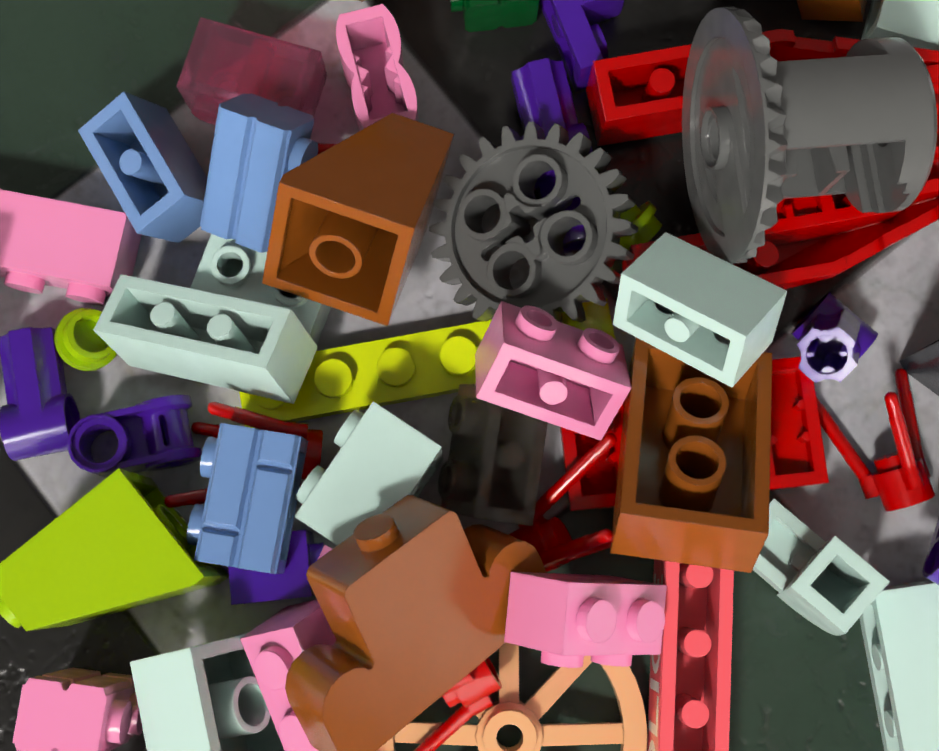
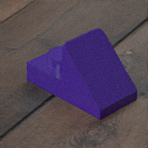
M539 0L540 7L575 92L586 89L593 61L608 58L606 40L597 23L618 16L621 13L624 0Z

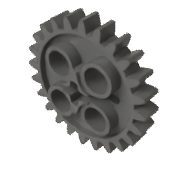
M532 121L528 122L522 140L519 134L509 126L502 127V146L498 147L488 139L481 137L479 139V147L482 157L478 161L464 154L459 156L460 163L466 171L462 179L450 175H445L443 178L444 182L454 193L451 199H435L433 205L447 213L446 221L429 226L430 232L443 236L446 240V244L431 252L432 258L451 262V266L439 278L441 282L449 285L462 284L453 300L465 306L476 302L472 317L477 320L486 322L494 316L500 302L503 301L520 308L524 306L540 308L551 314L556 321L563 323L562 312H565L572 320L582 323L586 320L582 302L587 299L595 304L605 306L607 301L599 286L604 280L620 285L621 276L612 268L614 261L633 260L635 255L619 245L620 237L638 232V226L620 217V214L636 205L635 199L628 194H614L625 183L627 178L618 169L604 172L612 157L602 148L589 154L592 141L580 132L569 141L568 131L561 125L554 123L547 137H545L543 128ZM554 171L556 181L552 192L545 198L537 200L534 189L538 178L545 172ZM575 197H580L581 203L578 207L571 211L565 210L572 204ZM499 204L501 212L497 226L491 231L484 233L482 217L485 211L490 206ZM534 217L540 221L533 226V232L536 237L530 241L523 237L531 232V226L528 221ZM583 225L586 232V240L582 249L574 255L566 256L563 249V239L566 233L574 226ZM495 246L500 247L491 255L489 261L485 259V254L488 250ZM526 258L530 267L529 276L521 287L514 289L509 279L510 270L519 259Z

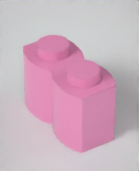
M383 4L339 14L336 24V40L344 75L351 89L359 131L391 113L419 122L415 88L410 76L404 69L400 32L390 11Z

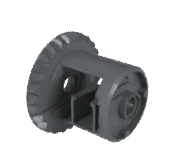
M721 7L715 8L705 15L695 33L687 61L682 103V145L686 183L692 212L702 240L712 255L731 264L745 263L747 259L756 257L757 248L765 245V230L773 227L778 222L776 208L777 204L783 199L845 194L850 203L862 213L898 212L906 209L913 203L925 186L933 165L937 142V107L928 69L912 45L899 37L869 38L855 43L845 57L777 62V60L770 56V40L762 34L761 24L744 9Z

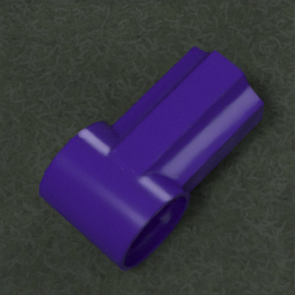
M830 292L819 300L791 333L799 340L797 346L801 352V362L798 368L815 383L829 379L842 382L857 366L859 358L868 350L878 336L874 329Z
M52 327L16 329L8 331L4 336H0V357L7 405H2L0 409V434L5 451L13 461L68 451V436L72 427L81 420L73 396L67 393L63 359L56 350L54 343L55 329Z

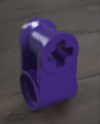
M170 395L143 401L132 407L90 415L81 419L72 427L68 436L67 450L71 460L80 469L104 478L110 476L118 468L138 473L147 470L169 469L200 461L202 450L201 448L194 447L187 410L192 407L191 396ZM114 431L118 438V449L115 455L104 463H96L91 454V446L94 439L101 433Z

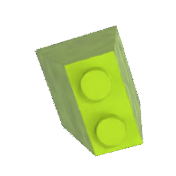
M118 468L0 563V615L16 628L22 626L26 631L69 626L216 586L227 579L229 575L221 565L194 561L196 546L187 543L188 523L175 507L168 508L165 506L164 499L166 496L152 478Z

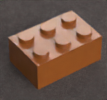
M636 337L628 372L631 390L624 403L610 553L751 573L769 534L772 353L763 352L733 387H730Z

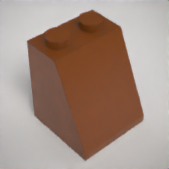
M391 113L285 173L278 186L262 284L388 326L427 231L434 207L433 202L438 193L454 134Z

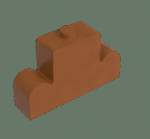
M407 495L382 514L371 516L362 521L354 529L353 535L311 564L306 573L307 580L336 641L332 646L318 644L304 650L293 661L287 673L285 684L288 701L311 746L318 751L378 750L506 643L504 642L511 572L546 573L541 557L535 547L523 540L483 524L471 525L463 529L455 512L414 495Z

